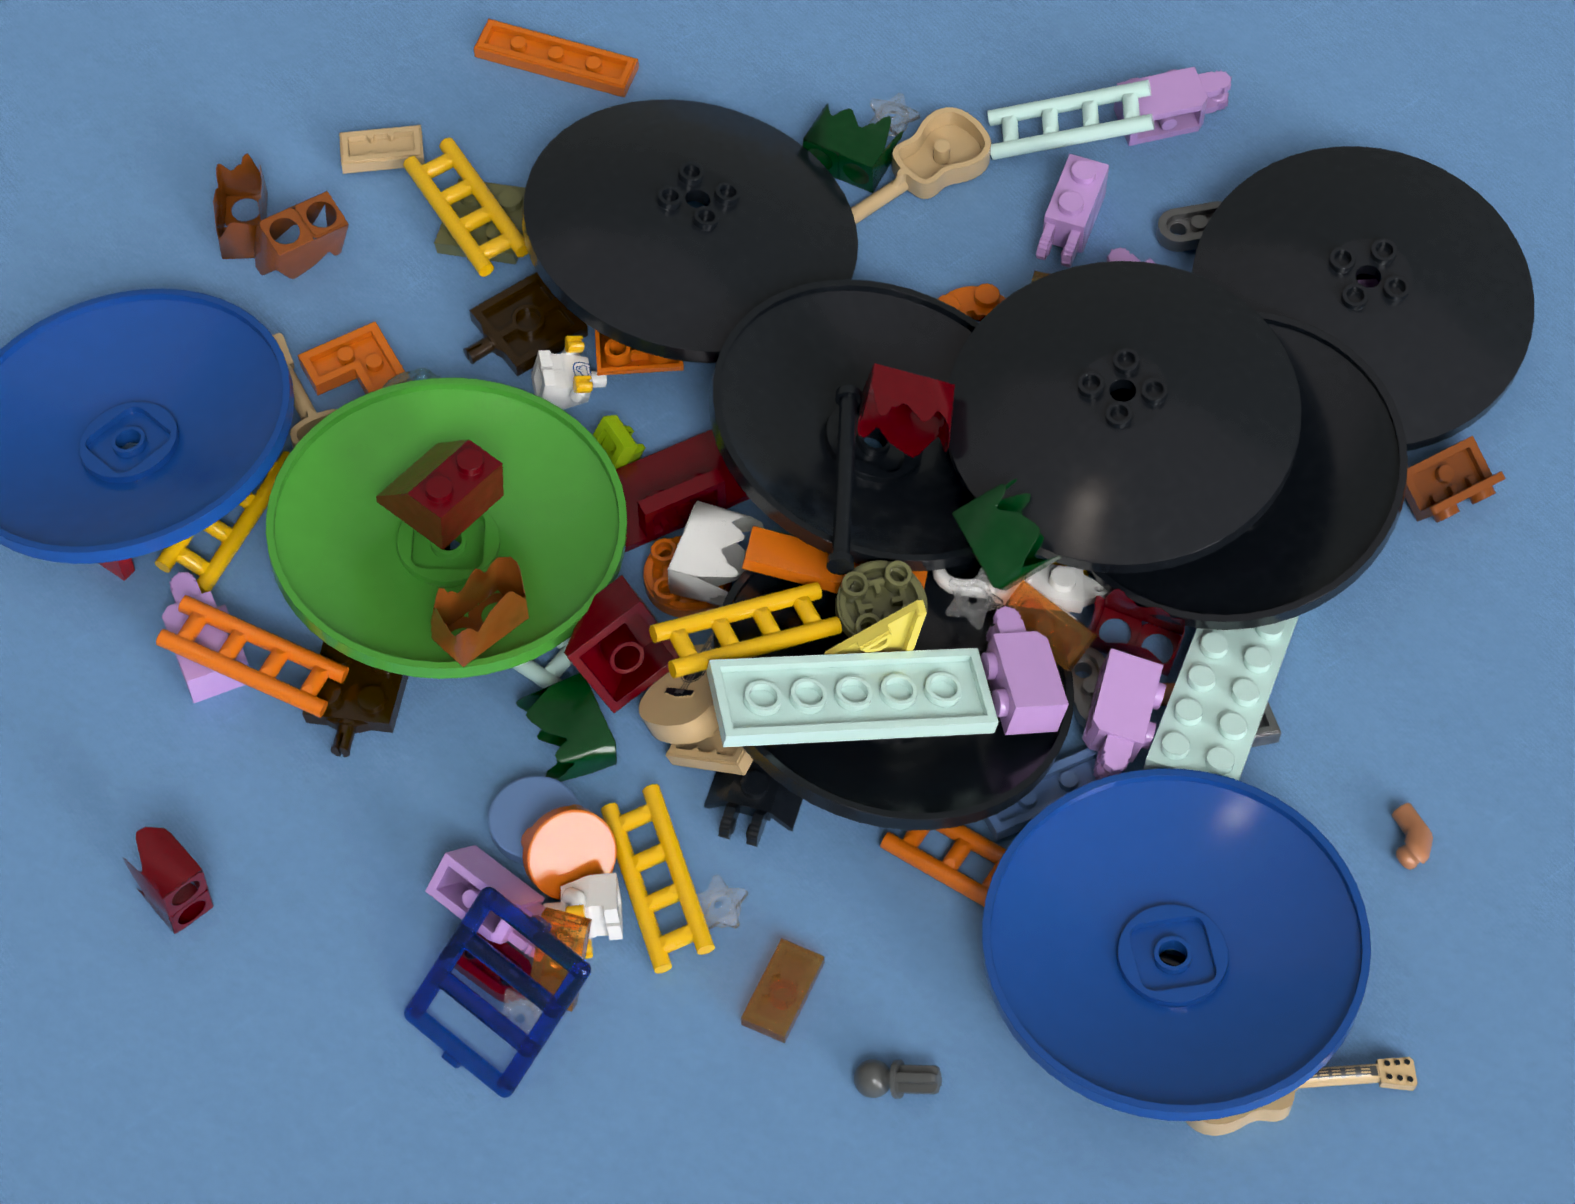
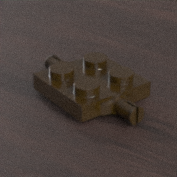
M535 272L469 310L471 321L480 330L484 338L467 348L465 347L463 351L471 364L493 352L503 358L513 372L519 376L534 367L538 350H550L551 353L557 354L564 350L566 336L581 335L584 338L588 336V328L586 323L570 312L551 293L539 274Z
M323 641L320 655L349 667V672L342 684L328 678L317 697L328 701L327 709L321 718L303 711L302 715L306 723L328 725L337 730L331 752L341 757V753L343 757H348L356 733L371 730L393 733L409 676L390 673L363 664L344 655Z

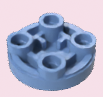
M528 776L509 783L495 796L489 809L488 823L493 843L505 857L524 866L523 848L521 845V838L524 832L532 827L544 814L553 809L573 804L579 805L576 796L562 782L545 776Z

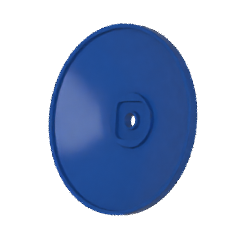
M165 288L124 291L90 299L56 312L20 333L0 349V544L29 557L51 562L93 564L121 561L143 556L179 543L208 528L227 515L262 482L280 455L290 432L294 413L293 381L284 354L276 339L260 321L239 306L204 293ZM129 442L138 443L130 449H122Z
M1158 768L1116 774L1083 785L1048 805L1027 823L1003 854L992 876L985 900L982 920V955L985 975L992 998L1003 1021L1027 1054L1048 1074L1091 1101L1124 1113L1166 1121H1201L1246 1113L1268 1105L1304 1084L1328 1063L1343 1044L1354 1025L1362 1005L1370 972L1371 940L1365 905L1349 868L1330 841L1310 821L1280 799L1244 782L1203 771ZM1174 949L1180 951L1186 960L1180 965L1171 966L1165 964L1159 955L1165 950Z

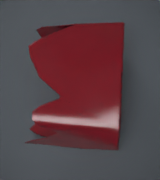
M874 363L862 391V402L860 404L857 426L858 435L866 437L877 427L890 444L912 458L919 455L932 441L939 437L946 452L950 443L955 385Z
M1114 589L1105 598L1096 596L1095 611L1092 623L1088 628V647H1092L1105 654H1108L1112 648L1162 664L1161 674L1168 676L1184 638L1185 621L1180 618H1171L1181 624L1177 625L1152 617L1150 615L1170 617V615L1161 608L1139 607L1123 591ZM1110 619L1125 621L1131 630L1129 642L1127 644L1107 643L1099 636V631L1103 623ZM1142 621H1145V622H1148V623H1146V624H1144V625L1142 626V623H1141V622H1142ZM1161 634L1171 641L1173 654L1167 662L1162 663L1153 653L1141 647L1143 641L1148 636Z
M144 827L137 831L136 843L141 859L142 871H138L125 858L123 860L141 890L138 888L137 890L170 930L176 934L214 906L203 870L174 835L165 828Z

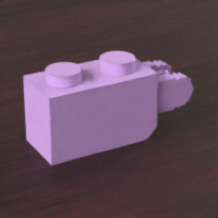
M1194 66L1180 70L1173 69L1162 74L1143 78H1132L1125 82L1117 83V85L1149 80L1151 87V96L1138 98L1140 116L1153 115L1155 130L1124 135L1128 145L1132 146L1199 131L1204 123L1205 114L1216 112V110L1221 111V109H1225L1228 106V90L1231 89L1232 77L1222 70L1198 74ZM1122 101L1115 102L1114 111L1117 119H1124Z
M1069 154L1044 216L1043 233L1037 247L1036 258L1046 260L1051 252L1052 245L1063 248L1061 265L1071 267L1076 253L1084 251L1105 198L1109 172L1108 164Z
M178 572V574L171 578L169 583L175 604L167 606L162 615L166 630L178 634L188 619V615L178 611L179 604L185 595L228 613L225 604L219 607L216 606L211 591L201 593L193 574ZM206 624L194 642L218 652L228 638V634ZM242 648L235 660L248 666ZM175 654L193 703L245 685Z
M1004 605V607L996 609L993 617V624L995 625L990 626L986 635L988 648L981 655L986 679L989 681L995 711L997 717H1000L1004 734L1057 732L1069 703L1048 638L1037 631H1026L1023 619H1020L1019 611Z
M1112 648L1107 654L1099 670L1082 736L1088 749L1098 752L1094 765L1095 768L1093 769L1095 780L1121 774L1122 771H1125L1129 762L1133 763L1141 748L1149 749L1156 730V723L1150 722L1152 709H1159L1166 689V684L1159 682L1163 669L1162 664Z
M476 845L446 852L425 890L426 893L487 940L498 944L510 942L519 950L524 951V954L534 959H543L549 946L529 929L530 925L537 927L538 930L547 935H556L562 924L557 916H554L551 911L542 905L545 899L542 895Z

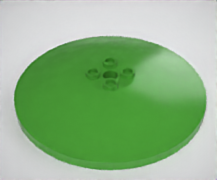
M430 378L388 386L365 394L326 416L296 444L284 461L272 487L266 513V539L270 565L275 581L290 608L311 632L344 655L368 666L390 673L434 679L466 678L510 669L547 653L570 638L577 622L587 613L594 596L617 579L625 554L627 538V511L622 484L612 461L596 438L567 412L539 396L502 383L468 378ZM469 439L503 463L504 496L455 539L460 543L456 549L442 550L377 503L376 496L437 443ZM511 556L520 567L529 618L466 666L462 667L432 639L431 619L437 591L439 588H445L447 592L454 591L458 593L462 590L475 569L486 572L496 558ZM497 603L489 604L484 608L481 615L483 622ZM459 628L451 633L456 636L467 628Z

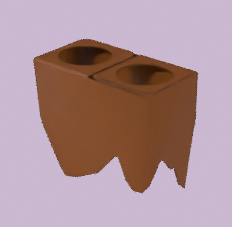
M247 153L242 157L241 164L237 165L234 170H229L222 164H217L216 167L218 188L215 190L213 205L222 259L255 258L254 245L257 222L267 218L268 192L262 168L260 165L259 171ZM241 199H253L258 202L259 215L250 221L237 220L231 212L233 205Z
M328 191L257 222L254 256L256 268L261 275L277 270L288 278L295 279L316 265L328 252H331L334 256L342 252L349 224ZM325 205L327 227L314 226L313 223ZM298 225L300 235L295 242L281 244L275 241L291 226Z
M511 556L498 557L491 563L486 572L475 569L462 590L458 593L454 591L447 592L445 588L438 589L431 619L432 639L462 667L466 666L529 618L526 594L517 561ZM497 603L483 622L481 615L484 608L489 604ZM459 628H467L456 636L451 633Z

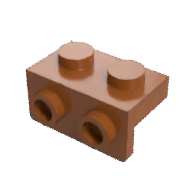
M1471 436L1408 467L1405 498L1417 522L1433 516L1437 523L1460 512L1457 503L1467 498L1470 499L1472 504H1475L1494 495L1496 492L1493 485L1506 478L1502 471L1492 475L1474 437Z

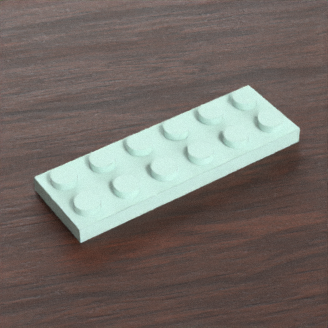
M1299 616L1275 624L1248 629L1216 630L1197 628L1148 752L1144 770L1158 768L1187 769L1209 772L1239 781Z
M978 648L709 660L706 670L723 747L995 733L999 723Z

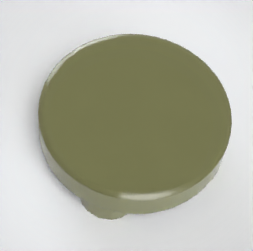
M899 560L892 562L870 561L855 567L853 571L844 576L835 599V614L841 621L842 631L850 638L916 600L924 601L927 612L928 603L921 582L912 573L908 564Z

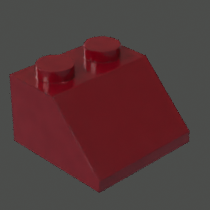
M469 439L437 443L376 496V501L443 550L504 496L503 463Z
M623 575L594 596L587 613L577 622L564 652L613 713H616L669 672L668 662L679 658L670 639L657 643L652 641L649 627L660 622Z

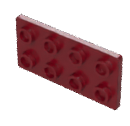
M712 429L616 469L626 501L627 538L625 552L685 527L697 501L728 509L750 499L728 470L718 450Z

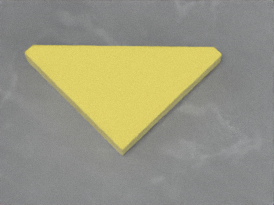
M914 601L824 652V655L913 651L927 614L924 601Z

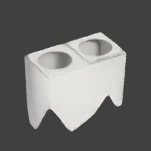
M697 501L668 567L670 593L722 606L729 592L719 588V586L736 581L745 571V569H742L746 551L737 544L745 538L742 532L751 531L753 526L764 528L763 523L751 516Z

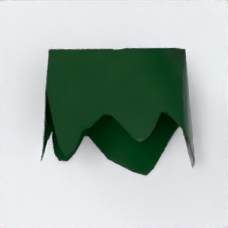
M827 103L803 138V147L813 154L834 178L873 193L892 163L893 149L902 138L904 130L885 148L891 125L890 116L883 117L876 124L871 123L864 127H859L852 109L842 110L832 116Z
M1018 478L1011 480L1006 485L999 484L952 513L992 587L1000 590L1012 588L1062 558L1057 556L1043 560L1035 557L1043 544L1044 536L1040 533L1041 529L1035 522L1022 515V510L1029 503L1031 494L1023 493L1002 499L1006 489L1014 484Z
M581 673L525 696L516 702L519 708L527 711V718L542 729L537 738L560 747L555 754L557 764L547 771L545 777L562 782L617 764L615 739L589 683Z

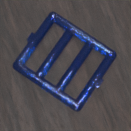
M485 887L474 900L406 1006L404 1018L444 1051L441 1057L451 1066L459 1068L462 1065L498 1096L507 1098L514 1093L590 976L591 965L549 931L553 926L539 915H532L530 917L496 889ZM490 911L494 912L568 971V974L554 995L476 934ZM465 950L543 1011L529 1034L451 973ZM440 989L517 1050L503 1074L426 1012Z

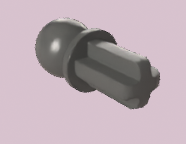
M870 1059L862 1062L857 1067L854 1073V1084L859 1093L868 1098L881 1097L890 1089L893 1098L901 1099L904 1094L934 1095L939 1093L940 1086H942L940 1068L936 1065H905L902 1060H894L889 1069L884 1062Z

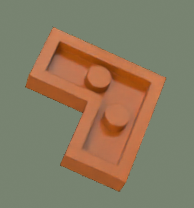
M372 322L298 355L300 366L317 395L355 379L358 380L365 394L410 381L376 322Z

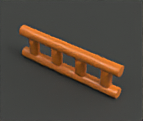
M187 595L182 598L178 611L189 617L178 634L162 629L156 639L157 646L319 718L324 715L328 706V701L317 697L326 680L330 678L342 684L349 672V667ZM206 624L230 634L218 652L194 642ZM246 642L270 652L259 671L235 660ZM287 660L311 670L300 689L276 679Z
M965 825L936 829L939 833L955 841L942 861L918 848L930 830H908L903 838L891 832L884 836L880 848L983 907L985 906L992 876L1007 850ZM971 851L995 864L982 884L958 871Z

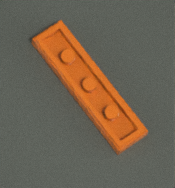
M488 19L474 46V53L477 58L624 98L639 69L637 58Z
M757 526L752 527L742 569L802 585L818 582L822 590L833 593L838 592L845 576L828 571L826 567L828 553L805 543L795 536ZM854 563V568L861 564ZM912 571L921 582L923 588H925L928 571Z

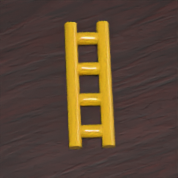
M450 137L442 140L439 148L443 154L423 165L415 156L408 157L404 161L403 167L480 276L485 277L493 272L494 266L489 259L510 248L517 257H524L528 254L523 235L453 138ZM454 168L462 181L440 191L432 178ZM473 194L481 208L459 218L451 205ZM492 221L501 235L479 246L470 232Z
M282 452L256 493L253 494L251 492L239 504L244 510L232 528L218 520L203 530L222 542L210 561L187 548L194 537L193 535L188 539L164 548L156 559L155 565L160 570L169 573L177 562L199 576L197 583L202 594L211 591L267 508L276 476L290 452Z
M813 582L653 624L649 627V633L654 643L670 639L679 658L670 660L668 668L672 678H678L707 670L709 660L752 658L837 635L842 632V625L837 616L821 619L812 601L822 598V590L818 582ZM793 606L804 625L781 631L771 612ZM753 617L763 636L740 642L730 623ZM711 628L721 647L698 653L688 634Z
M652 784L642 790L646 804L621 815L618 804L609 803L601 808V813L604 821L614 834L617 846L616 858L654 972L660 974L672 968L668 953L693 942L699 955L712 952L715 946L660 786ZM653 822L659 844L634 854L627 832ZM666 861L673 884L648 895L641 872ZM680 901L687 924L662 935L654 912Z

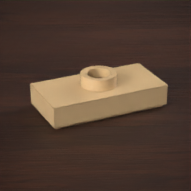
M421 125L339 133L343 174L404 168V161L411 156L417 157L422 165L425 164Z
M719 727L708 738L700 742L671 744L665 755L672 765L738 775H746L753 762L751 756L742 746L723 747Z

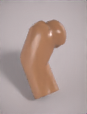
M1408 802L1397 808L1392 813V817L1406 835L1405 845L1396 850V858L1404 868L1411 870L1416 868L1420 862L1424 864L1429 859L1433 836L1411 803Z

